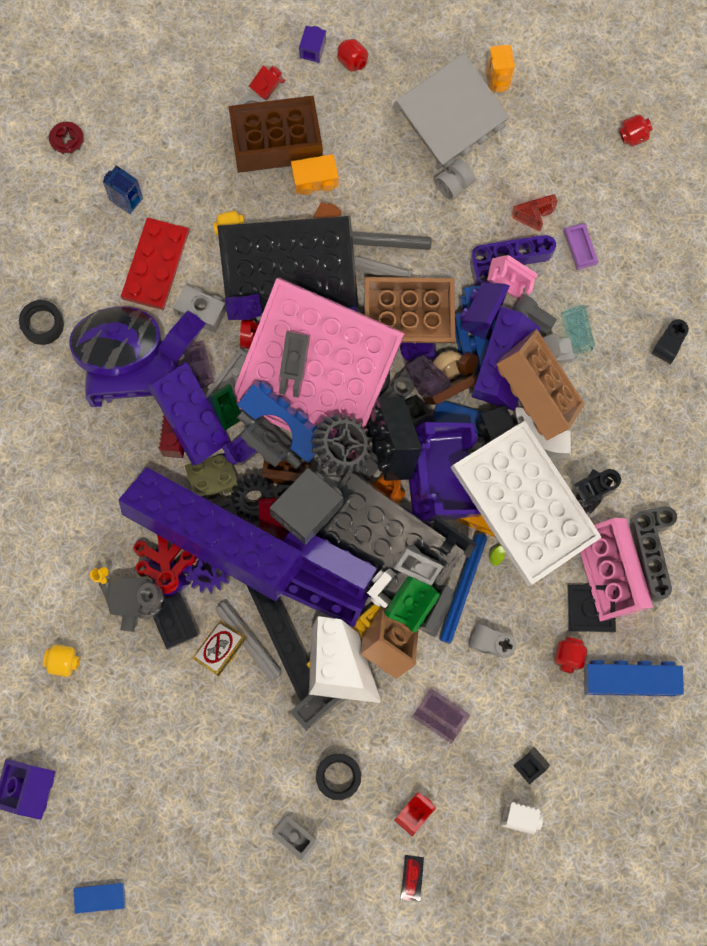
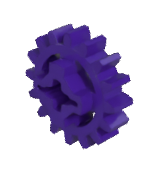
M198 558V566L194 570L193 565L183 570L184 574H189L185 578L187 583L193 581L192 589L199 586L200 593H203L205 588H207L210 594H213V588L215 587L221 591L222 587L220 584L228 585L229 582L226 577H231L223 572L218 578L219 569L214 566L211 567L213 576H211L210 572L208 573L205 570V564L200 558ZM205 578L209 579L211 582L204 583L199 580Z

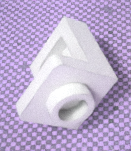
M390 568L385 572L381 570L372 579V582L375 584L367 592L371 596V601L379 607L383 606L386 608L392 601L382 592L396 576V573Z

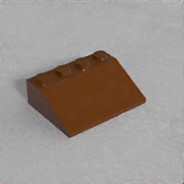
M314 95L228 106L238 173L291 166V161L323 156Z

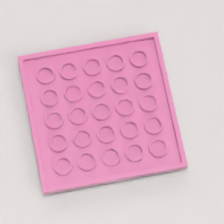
M276 278L233 390L237 404L255 382L258 380L264 381L273 388L275 394L288 399L291 403L290 406L296 411L300 410L305 413L309 418L308 420L314 425L323 422V419L326 417L331 418L334 414H338L339 417L342 414H347L348 419L355 416V423L363 422L361 426L363 430L367 426L372 408L375 407L377 398L380 395L405 333L281 278ZM287 331L311 335L304 380L302 381L299 398L293 397L295 380L288 379L286 394H279L281 380L279 375ZM264 415L272 424L291 432L290 427L283 419L274 415ZM337 428L330 430L328 434L329 439L335 437ZM356 451L350 452L348 458L352 459Z

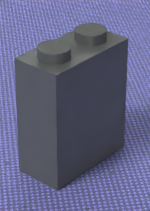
M307 468L270 507V516L306 545L343 506V494L337 487H330L319 472H312Z

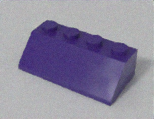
M500 307L471 396L472 398L500 407L506 405L507 409L515 411L519 398L512 393L506 378L500 375L497 362L532 331L537 329L540 332L541 328L523 313Z

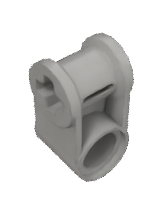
M476 624L469 647L483 653L508 658L516 649V641L510 635ZM504 641H507L508 646L511 647L506 652L501 651L502 647L499 646Z

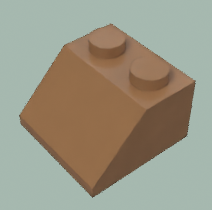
M382 607L363 636L361 655L397 679L416 665L418 631L415 633L411 632L406 625L388 618L384 613L386 609Z

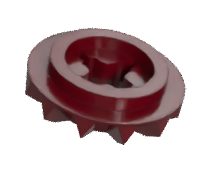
M65 121L56 124L51 129L49 142L54 151H58L62 155L64 153L72 154L73 151L80 150L81 144L84 143V134L77 124ZM69 132V136L72 140H68L67 143L64 144L62 138H66Z

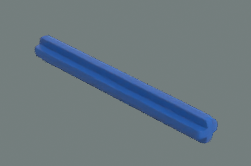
M477 533L473 541L477 545L471 557H467L440 635L442 642L450 644L453 640L487 541V536Z

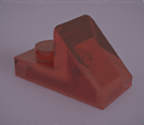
M549 195L514 206L511 214L512 219L540 232L543 225L541 216H548L555 211L558 203L556 195Z

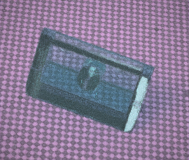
M580 305L561 312L566 337L570 338L573 353L593 351L595 342L586 306Z

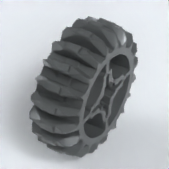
M334 414L331 418L326 417L323 419V422L317 425V429L312 434L315 438L310 443L316 446L311 451L318 454L315 461L321 460L323 462L321 469L328 467V474L336 471L337 476H342L343 474L346 475L348 470L357 473L360 471V467L366 466L367 462L365 460L370 459L371 455L368 452L373 447L368 445L372 438L365 435L368 429L362 430L361 428L363 422L355 423V416L348 419L347 414H342L340 417L338 414ZM337 428L335 437L327 439L330 430ZM356 451L353 460L346 462V457L349 456V453Z

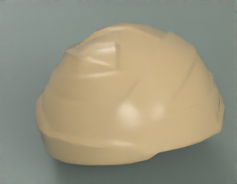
M453 350L445 351L434 359L431 369L432 376L437 382L448 383L461 374L458 371V363L462 354Z

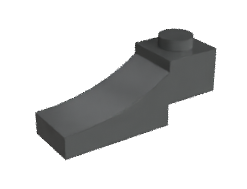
M309 694L290 713L307 731L329 711L346 699Z

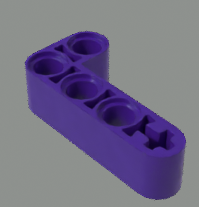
M549 235L476 246L470 258L474 286L490 283L482 281L479 277H488L492 258L499 257L497 253L509 255L523 265L546 262L552 258L556 249L555 239ZM519 250H526L528 254H521ZM482 256L485 258V261H479L476 257Z

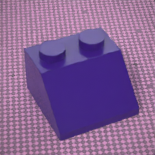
M482 283L479 290L474 288L469 301H472L470 308L465 307L460 316V320L463 321L461 329L485 340L500 307L504 303L510 286L501 283Z
M6 759L0 777V810L42 820L43 813L47 807L49 792L54 783L55 771Z

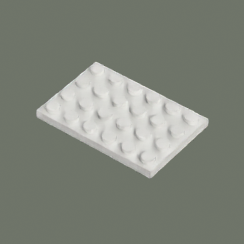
M525 420L451 466L452 471L528 587L601 538L592 521Z

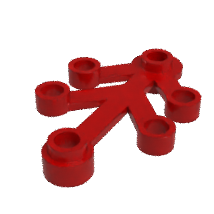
M157 535L159 552L148 547L144 541L136 542L133 546L136 555L139 557L146 556L161 567V572L151 568L147 561L142 560L136 564V572L141 577L148 576L156 581L155 585L159 586L164 594L175 591L179 585L178 576L186 566H191L196 562V556L183 551L180 556L181 559L171 569L170 563L182 548L173 544L169 549L168 540ZM140 547H144L143 550L138 551ZM187 556H192L189 560H185ZM146 566L145 570L140 571L142 567Z

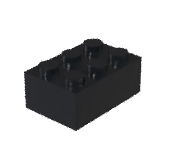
M404 397L377 398L375 408H372L371 421L367 424V436L372 438V451L377 456L378 469L382 472L385 481L411 480L422 447Z

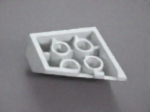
M318 616L311 629L309 694L380 703L381 700L368 661L361 655L362 643L359 634L341 619Z

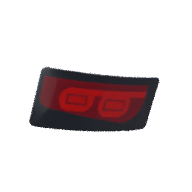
M405 855L401 900L420 902L424 857Z

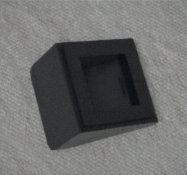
M534 747L514 767L530 785L550 767V764Z

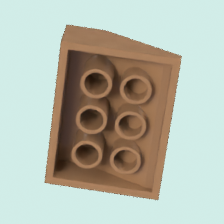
M365 277L364 315L404 332L405 335L401 343H455V278Z
M535 329L503 355L497 362L500 375L506 378L510 384L514 396L518 397L523 404L525 413L531 416L535 422L536 430L547 441L570 429L585 403L539 331Z

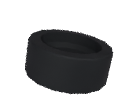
M32 301L24 306L19 316L21 331L34 344H50L57 340L63 332V317L58 308L49 301ZM48 311L55 320L51 330L43 334L33 333L28 325L31 316L36 312Z
M333 754L327 756L319 764L316 771V782L324 796L332 800H345L357 792L361 784V771L359 765L352 757L345 754ZM334 763L346 764L353 774V781L350 787L341 792L331 790L324 780L326 769Z

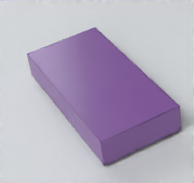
M585 223L564 228L563 232L576 269L579 270L598 265L599 261Z

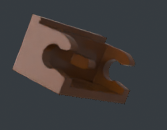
M264 460L261 476L263 480L266 478L269 483L291 486L307 468L310 469L311 463L302 462L295 469L287 461H281L275 467Z

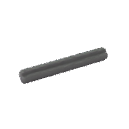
M352 231L353 245L430 250L432 244L431 237Z

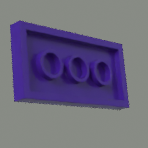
M187 362L182 363L148 385L193 466L200 464L220 450L224 444L231 442Z

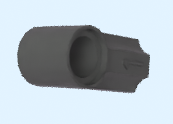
M522 295L512 308L514 311L523 313L541 328L540 333L547 336L557 321L555 317L539 308L537 302L527 295Z

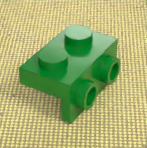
M408 575L384 613L388 618L406 625L411 632L415 633L423 624L431 608L436 604L440 594L432 585L430 586Z

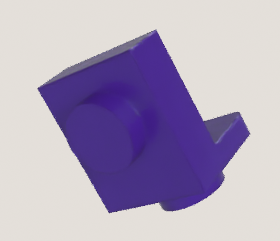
M259 294L225 298L228 320H248L262 316Z
M402 343L400 347L402 357L410 363L417 356L424 361L437 357L436 343Z
M240 436L232 443H226L222 446L225 458L233 465H243L259 453L254 448L249 447Z

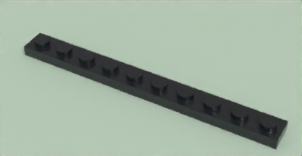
M232 498L216 504L241 518L234 507ZM247 586L301 702L309 695L310 669L306 665L308 660L279 599L274 601Z

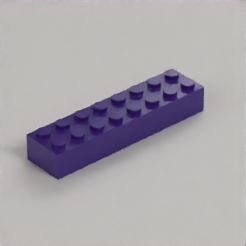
M148 467L143 470L118 500L123 516L274 601L279 599L302 568V552Z

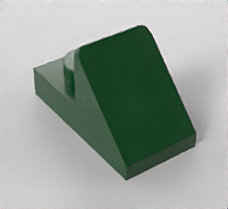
M230 384L209 395L207 400L224 430L240 422L237 419L240 411Z

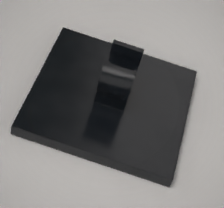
M437 516L432 528L447 538L439 551L447 556L456 544L464 549L465 552L463 554L470 558L477 543Z

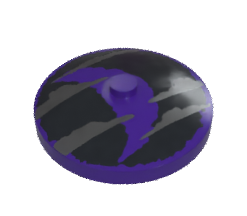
M111 307L86 316L74 327L69 339V346L74 361L84 370L104 376L123 375L144 367L157 355L158 348L161 345L160 328L156 320L148 313L131 307Z

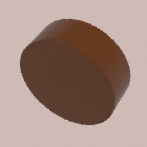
M470 352L463 354L458 363L459 373L466 376L472 375L478 365L477 355Z

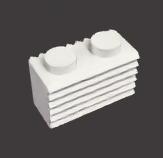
M510 802L505 805L501 826L528 834H535L536 830L541 829L543 815H540V810L534 809V807Z

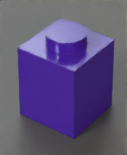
M305 26L299 45V58L320 63L326 44V30L317 26Z

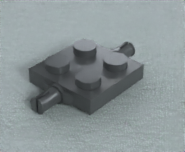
M244 411L239 414L237 419L247 426L240 437L245 440L249 447L259 452L266 462L275 467L281 461H287L295 469L300 466L302 461L292 454V440L267 418L261 416L259 419L253 420Z

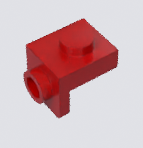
M263 65L249 87L264 100H268L279 83L284 84L286 80L281 76L282 72L275 66L268 67Z
M417 792L394 821L413 836L435 811L436 807L428 797Z

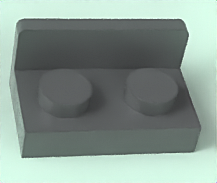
M441 585L438 590L440 596L436 604L431 608L423 624L418 629L432 637L437 635L454 598L452 588L447 585Z

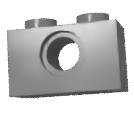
M185 285L173 310L175 316L180 318L189 310L206 323L205 329L216 333L226 313V304L222 298L216 295L211 297L204 294L198 287L192 286L190 288ZM203 304L207 306L204 310H196L198 305Z

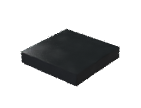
M567 585L568 632H616V618L600 621L599 611L597 613L596 601L593 599L592 587L590 585ZM596 585L597 590H605L607 585ZM610 601L611 613L615 612V602Z

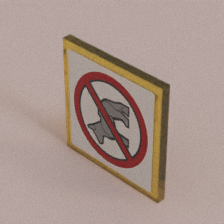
M219 621L192 659L219 677L228 663L233 661L236 652L247 637L224 622Z

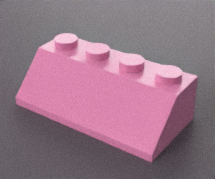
M612 518L594 525L601 538L582 550L580 554L589 585L592 587L591 592L593 599L596 601L595 606L597 613L599 611L600 621L627 616L653 608L627 518ZM596 585H607L605 590L596 589ZM610 601L615 602V612L612 613L610 612Z

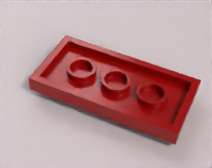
M146 218L122 290V300L160 310L165 309L190 232L189 228Z

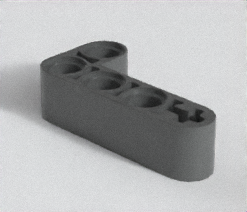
M669 506L640 511L630 521L632 538L650 598L653 602L663 601L672 592V585L658 532L668 530L677 521L676 511ZM660 514H664L668 517V524H665L660 520ZM638 518L644 519L646 521V528H642L638 525ZM644 540L652 544V550L644 548ZM649 563L657 565V573L650 571ZM655 588L663 589V593L656 592Z

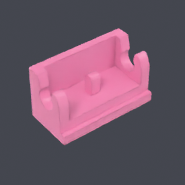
M506 255L492 258L487 281L509 285L507 293L519 299L523 294L525 286H527L525 293L529 295L532 292L534 281L538 274L511 256Z

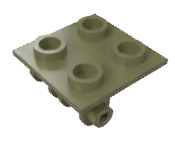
M224 453L207 458L198 465L193 466L192 463L185 465L192 492L206 500L210 499L211 495L216 498V493H220V496H223L222 491L226 494L233 491V485L238 486L233 465L227 461Z

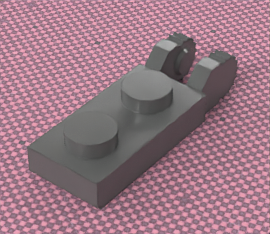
M293 331L286 332L279 375L281 377L279 394H286L288 379L295 380L293 397L299 398L302 381L304 380L311 335Z

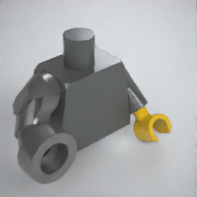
M101 567L99 570L94 568L90 571V578L94 582H100L99 586L105 596L110 615L122 617L121 631L134 632L136 618L147 620L156 616L162 610L163 593L161 588L155 585L156 581L112 576L106 579L109 573L106 567Z

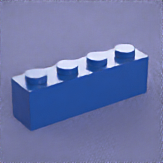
M591 660L590 664L584 666V695L681 696L684 695L683 666H675L674 661H663L661 665H652V661H637V665H628V661L618 660L614 661V665L605 664L604 660Z

